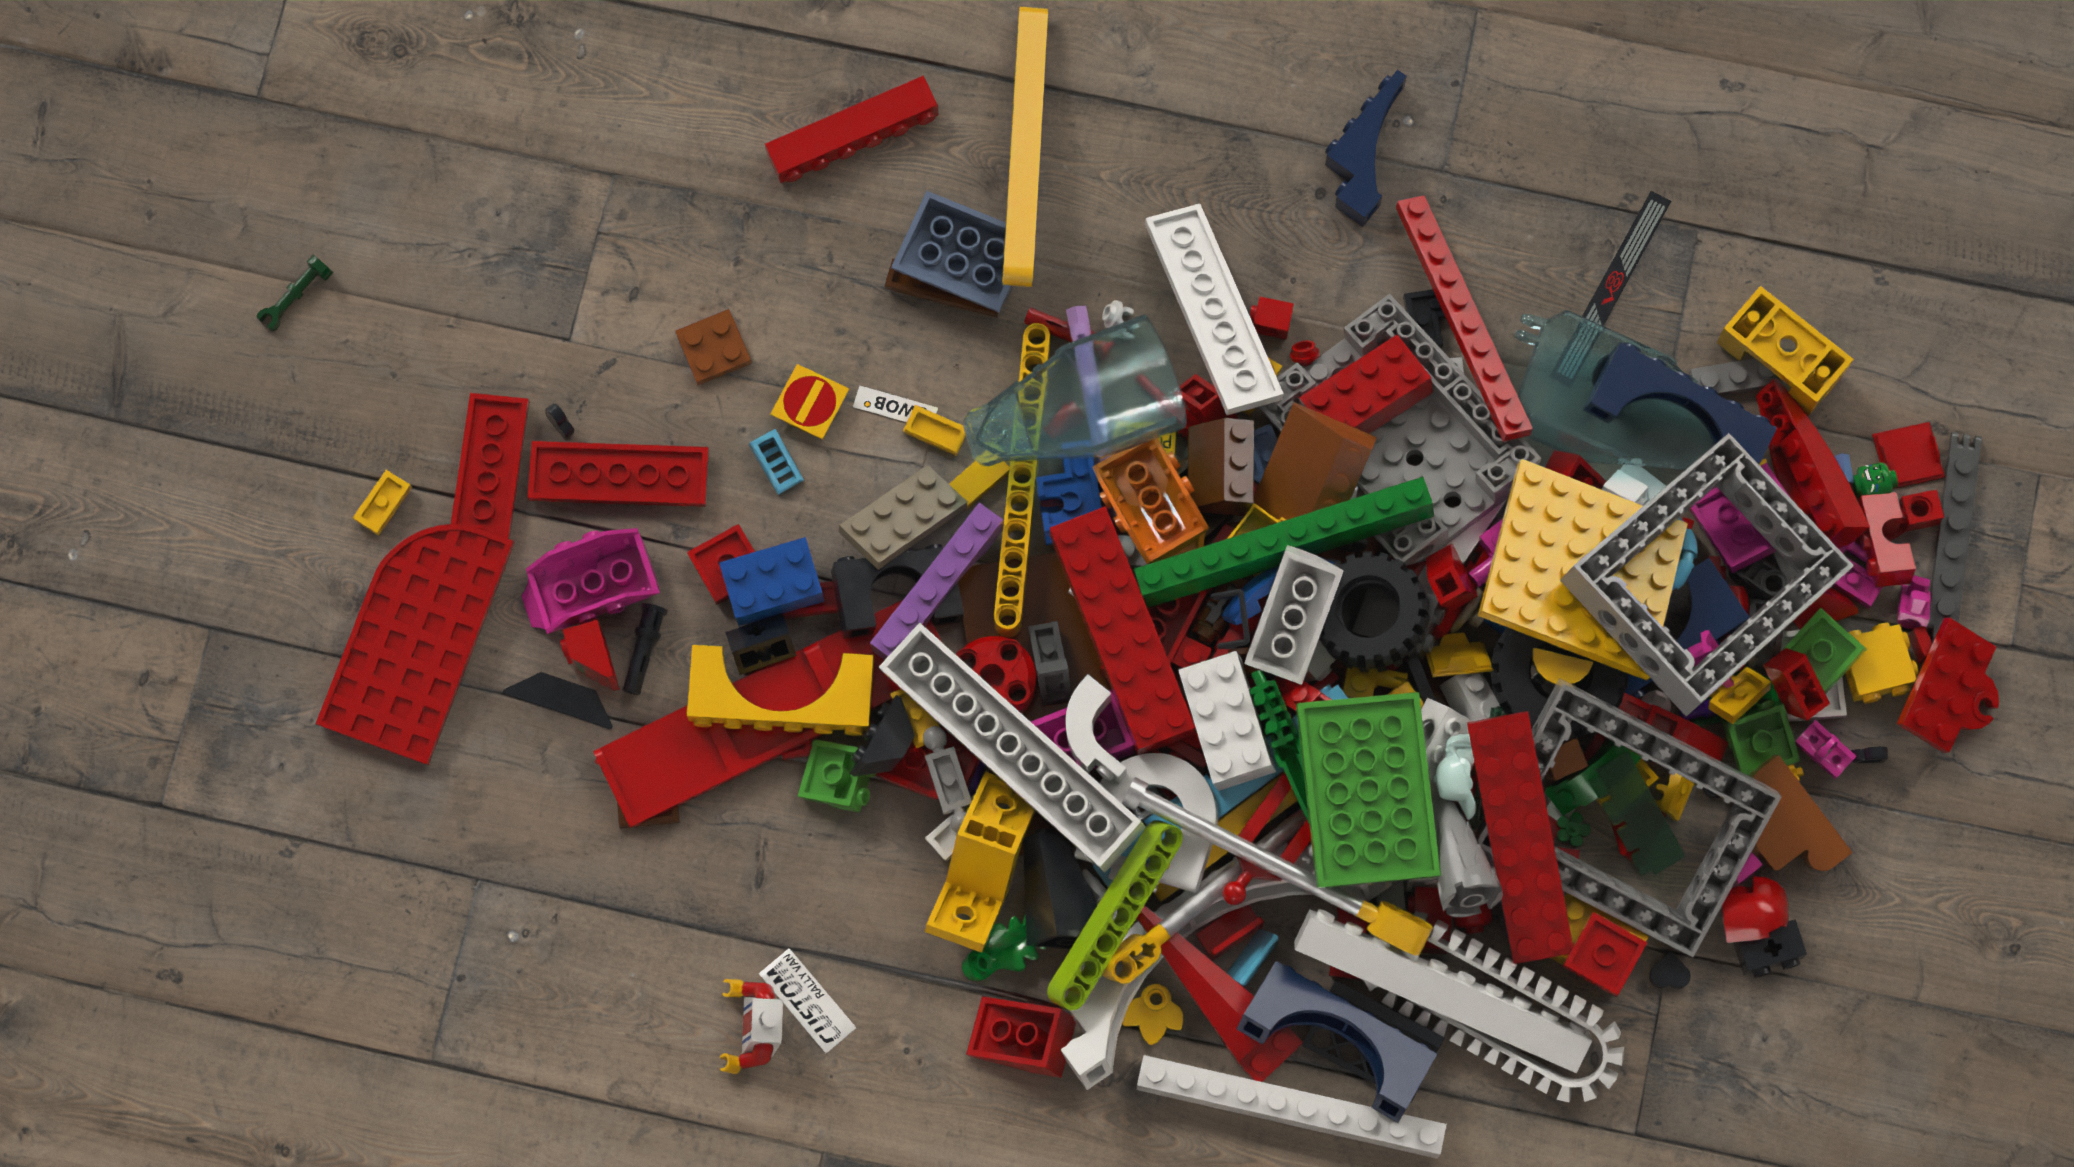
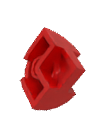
M1753 876V887H1733L1722 904L1727 943L1770 938L1769 932L1780 926L1787 927L1789 921V902L1785 890L1776 881L1766 877Z

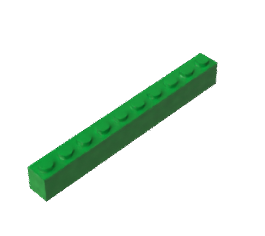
M1419 477L1135 568L1134 571L1147 608L1277 567L1281 563L1287 545L1316 555L1434 517L1433 502L1424 477Z

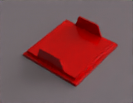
M1930 422L1872 434L1879 462L1885 463L1889 471L1895 470L1897 488L1945 478L1935 436H1933Z

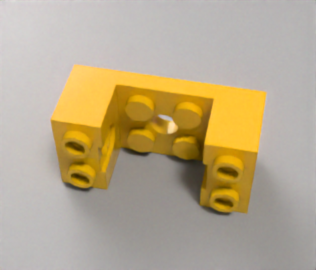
M1762 286L1755 291L1723 328L1717 341L1718 345L1739 361L1748 352L1792 388L1789 393L1808 416L1845 375L1854 360ZM1783 339L1792 340L1796 349L1793 352H1785L1780 347V341Z

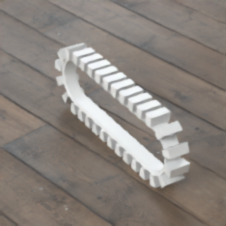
M1418 911L1414 913L1415 916L1426 921L1427 913ZM1439 919L1437 920L1433 932H1431L1427 941L1591 1030L1598 1037L1602 1045L1603 1061L1598 1069L1589 1076L1569 1078L1486 1033L1408 999L1400 1007L1399 1013L1410 1018L1416 1004L1423 1008L1415 1022L1427 1027L1432 1014H1434L1440 1020L1435 1024L1432 1031L1443 1037L1449 1023L1457 1029L1452 1034L1450 1041L1460 1047L1466 1033L1472 1035L1474 1039L1469 1043L1466 1050L1478 1056L1483 1042L1490 1045L1491 1048L1486 1053L1484 1060L1496 1065L1500 1052L1508 1055L1509 1057L1503 1062L1501 1069L1511 1075L1515 1070L1517 1061L1526 1065L1520 1072L1518 1079L1530 1085L1534 1071L1542 1074L1543 1076L1539 1079L1535 1088L1545 1094L1548 1092L1551 1080L1562 1085L1556 1100L1570 1102L1572 1087H1582L1584 1102L1597 1098L1599 1091L1593 1083L1596 1079H1599L1608 1089L1613 1085L1618 1073L1607 1068L1606 1064L1610 1062L1622 1066L1624 1047L1609 1048L1608 1042L1619 1039L1621 1034L1615 1021L1604 1030L1596 1024L1602 1017L1604 1010L1592 1004L1588 1018L1580 1015L1579 1013L1585 1007L1586 1000L1575 995L1571 1008L1562 1005L1569 994L1568 990L1558 985L1554 997L1551 999L1544 994L1550 988L1552 981L1540 976L1536 990L1531 988L1527 984L1531 981L1535 972L1523 966L1519 980L1511 977L1510 974L1517 966V964L1513 963L1512 959L1506 957L1501 970L1493 967L1501 953L1489 947L1485 959L1482 961L1475 957L1483 946L1481 942L1472 938L1466 952L1458 947L1466 937V934L1455 929L1450 942L1441 937L1449 925ZM1364 980L1369 991H1372L1375 987H1377L1376 985ZM1388 991L1381 1003L1393 1008L1398 995Z

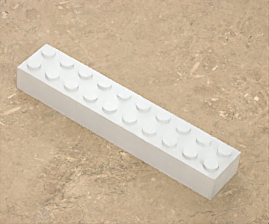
M921 623L908 634L879 666L888 678L1104 873L1146 828L1141 820Z

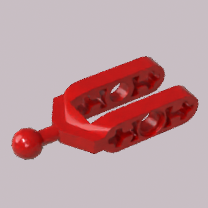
M1285 771L1238 834L1239 837L1252 843L1292 787ZM1307 819L1279 857L1293 864L1311 841L1310 825ZM1236 856L1242 873L1236 881L1228 882L1224 886L1222 896L1228 904L1239 905L1245 900V888L1252 879L1281 881L1282 879Z

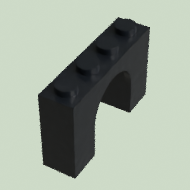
M933 544L925 547V550L913 551L912 548H909L879 570L866 558L855 559L853 556H846L834 562L831 576L843 639L873 635L876 622L870 590L877 580L887 575L898 574L907 576L917 583L944 547L941 544ZM958 582L931 617L934 626L961 622L964 610Z

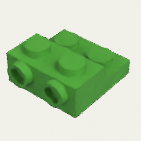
M1773 698L1762 699L1755 703L1756 708L1746 711L1734 724L1721 719L1726 740L1729 742L1728 747L1733 751L1738 771L1749 776L1755 768L1773 755H1779L1786 765L1800 761L1783 703L1779 701L1773 702Z
M814 739L798 797L803 800L829 804L833 808L860 813L861 807L869 802L870 791L867 786L870 777H874L876 773L856 777L850 774L855 764L851 759L858 747Z

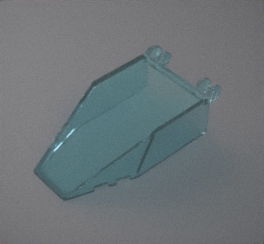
M1564 310L1548 319L1532 314H1522L1520 321L1531 328L1540 329L1538 336L1525 330H1517L1515 333V338L1519 341L1535 345L1518 393V398L1533 428L1531 435L1526 437L1557 451L1578 454L1587 463L1686 470L1714 446L1708 430L1696 416L1683 407L1668 401L1646 399L1633 402L1623 407L1618 416L1609 424L1583 410L1594 388L1592 384L1593 369L1597 362L1605 355L1610 354L1620 342L1638 347L1640 353L1649 358L1654 357L1662 360L1666 367L1675 372H1683L1676 365L1677 362L1672 357L1568 310ZM1689 375L1693 382H1698L1692 375Z

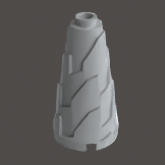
M1440 797L1433 802V813L1441 876H1438L1437 887L1443 911L1446 910L1447 915L1454 917L1482 913L1481 905L1487 903L1488 909H1491L1501 900L1503 891L1494 868L1491 869L1481 844H1478L1469 821H1466L1458 802L1444 800Z

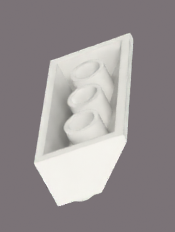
M1287 545L1244 664L1302 685L1344 570L1317 555Z

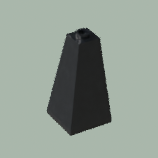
M1036 829L1035 834L1023 838L1026 946L1071 949L1096 909L1097 904L1067 839L1062 834H1054L1052 829ZM1101 936L1099 937L1097 944L1100 943Z

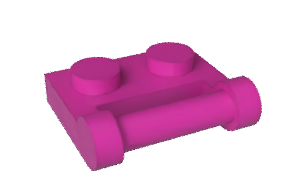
M1856 542L1839 548L1843 554L1846 550L1865 563L1868 559L1867 552L1862 551L1861 546ZM1847 558L1854 566L1832 586L1869 609L1883 587H1875L1873 577L1868 576L1867 570Z

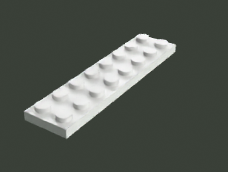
M1201 204L1146 218V229L1226 414L1231 415L1283 400L1284 393Z

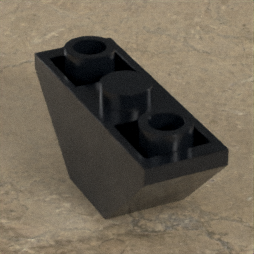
M895 695L889 704L884 701L876 712L875 717L879 719L877 724L872 723L863 737L867 741L865 746L860 745L851 759L855 762L850 772L854 777L892 771L906 754L915 734L902 698L898 695Z

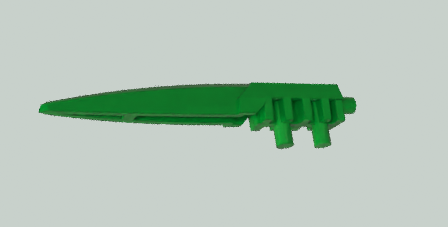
M1262 670L1255 671L1251 675L1256 686L1249 689L1250 694L1254 698L1252 702L1254 707L1258 708L1260 715H1258L1260 721L1264 722L1266 729H1264L1266 735L1270 736L1272 740L1270 744L1274 749V757L1278 767H1283L1309 823L1300 737L1275 680L1267 681Z

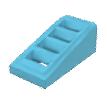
M776 429L748 444L778 495L804 481ZM773 441L775 447L762 453L760 448ZM779 451L781 457L770 463L766 461L765 458ZM784 461L786 462L787 467L773 473L771 468ZM791 471L793 477L779 484L777 478Z

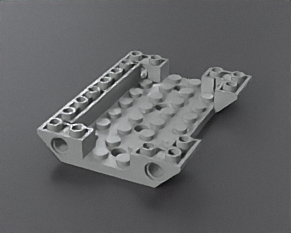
M1388 294L1345 326V338L1313 361L1312 364L1303 369L1297 362L1278 376L1277 380L1284 393L1283 400L1259 406V409L1281 432L1293 403L1295 402L1300 405L1299 397L1395 335H1399L1432 377L1433 393L1370 433V435L1377 437L1357 485L1365 494H1369L1424 477L1433 502L1434 517L1374 536L1394 560L1400 559L1407 566L1426 561L1428 556L1442 549L1509 498L1519 461L1524 459L1538 465L1541 462V457L1523 437L1502 441L1480 391L1392 295ZM1411 455H1419L1423 458V462L1420 465L1412 466L1407 463V459ZM1451 496L1458 497L1461 500V504L1455 508L1446 506L1444 502Z

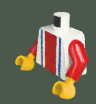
M725 979L723 981L730 984L729 993H722L724 997L740 998L744 996L742 1054L735 1056L723 1053L720 1059L726 1060L727 1065L724 1068H720V1071L737 1074L741 1068L747 1069L765 1065L779 1048L782 1040L783 1000L775 999L774 989L767 983L743 982L740 979Z

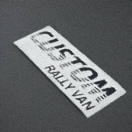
M787 949L759 973L765 982L773 987L775 994L783 1000L786 1007L825 1053L829 1052L856 1029L855 1025L790 949Z

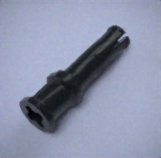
M642 603V617L639 627H636L634 631L637 640L622 691L629 694H641L653 646L661 638L659 630L663 616H666L668 613L667 609L654 604Z

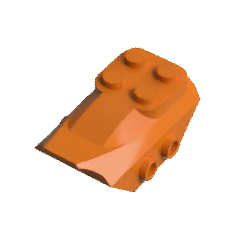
M1154 431L1092 467L1104 490L1100 493L1103 502L1108 509L1113 507L1117 513L1113 520L1121 533L1127 531L1146 564L1204 547L1205 533L1209 529L1208 524L1190 495L1195 491L1187 476L1180 477L1176 469L1180 468L1181 465L1172 451L1168 454L1166 453Z

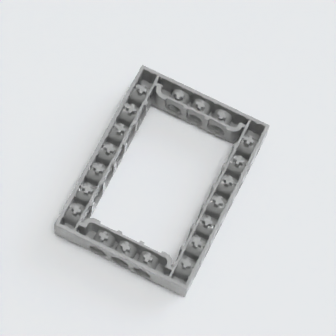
M1728 433L1578 561L1560 581L1687 717L1854 565ZM1717 487L1794 568L1798 575L1693 668L1695 661L1692 654L1687 649L1684 650L1668 633L1670 630L1666 626L1663 628L1647 611L1648 607L1645 604L1642 605L1626 588L1627 584L1619 577L1613 575L1712 489Z
M1559 678L1532 728L1541 781L1549 767L1553 768L1555 764L1554 758L1563 741L1569 739L1572 731L1570 723L1573 719L1583 725L1587 731L1591 733L1596 731L1610 739L1614 745L1618 747L1623 745L1636 752L1641 759L1645 761L1650 759L1663 766L1670 774L1675 775L1677 773L1693 782L1697 788L1702 790L1704 787L1720 796L1724 802L1729 804L1731 801L1734 803L1676 909L1554 847L1563 891L1694 957L1782 796L1777 790ZM1484 817L1475 833L1478 844H1481L1485 851L1492 854L1486 819Z

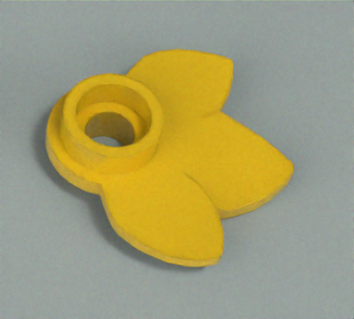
M1152 984L1143 990L1141 997L1132 999L1122 1025L1127 1027L1139 1025L1143 1039L1149 1045H1154L1162 1039L1167 1028L1172 1030L1182 1029L1183 1013L1181 1008L1171 1001V994L1165 986ZM1159 995L1162 998V1002L1159 1005H1153L1150 1002L1151 996Z

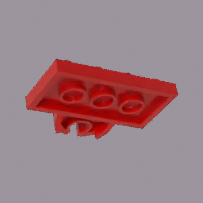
M1944 618L1897 721V725L1942 753H1950L1960 729H1982L1990 724L1994 718L1991 715H1982L1979 711V703L1983 700L1987 708H1999L1998 690L1993 680L1985 674L1997 647L1952 618Z

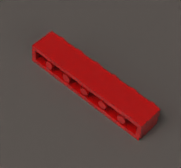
M923 75L765 143L766 153L780 184L786 181L794 182L800 179L806 172L811 170L819 171L826 168L834 160L839 158L844 160L852 157L857 150L864 147L873 148L879 145L883 139L892 135L894 137L901 136L915 125L931 123L936 116H939L938 104Z

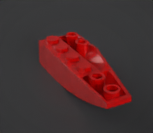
M1772 379L1756 395L1760 415L1766 417L1771 425L1777 427L1768 446L1776 478L1789 497L1838 549L1849 545L1870 528L1868 521L1846 476L1816 427L1778 379Z

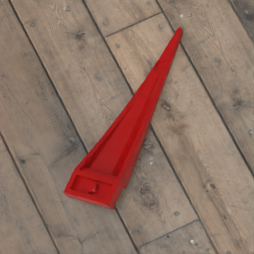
M1145 905L1136 918L1146 933L1162 921ZM1178 932L1160 946L1163 957L1196 1002L1236 1063L1252 1080L1263 1082L1303 1044L1289 1027L1272 1034L1264 1044L1238 1031L1237 1027L1254 995Z

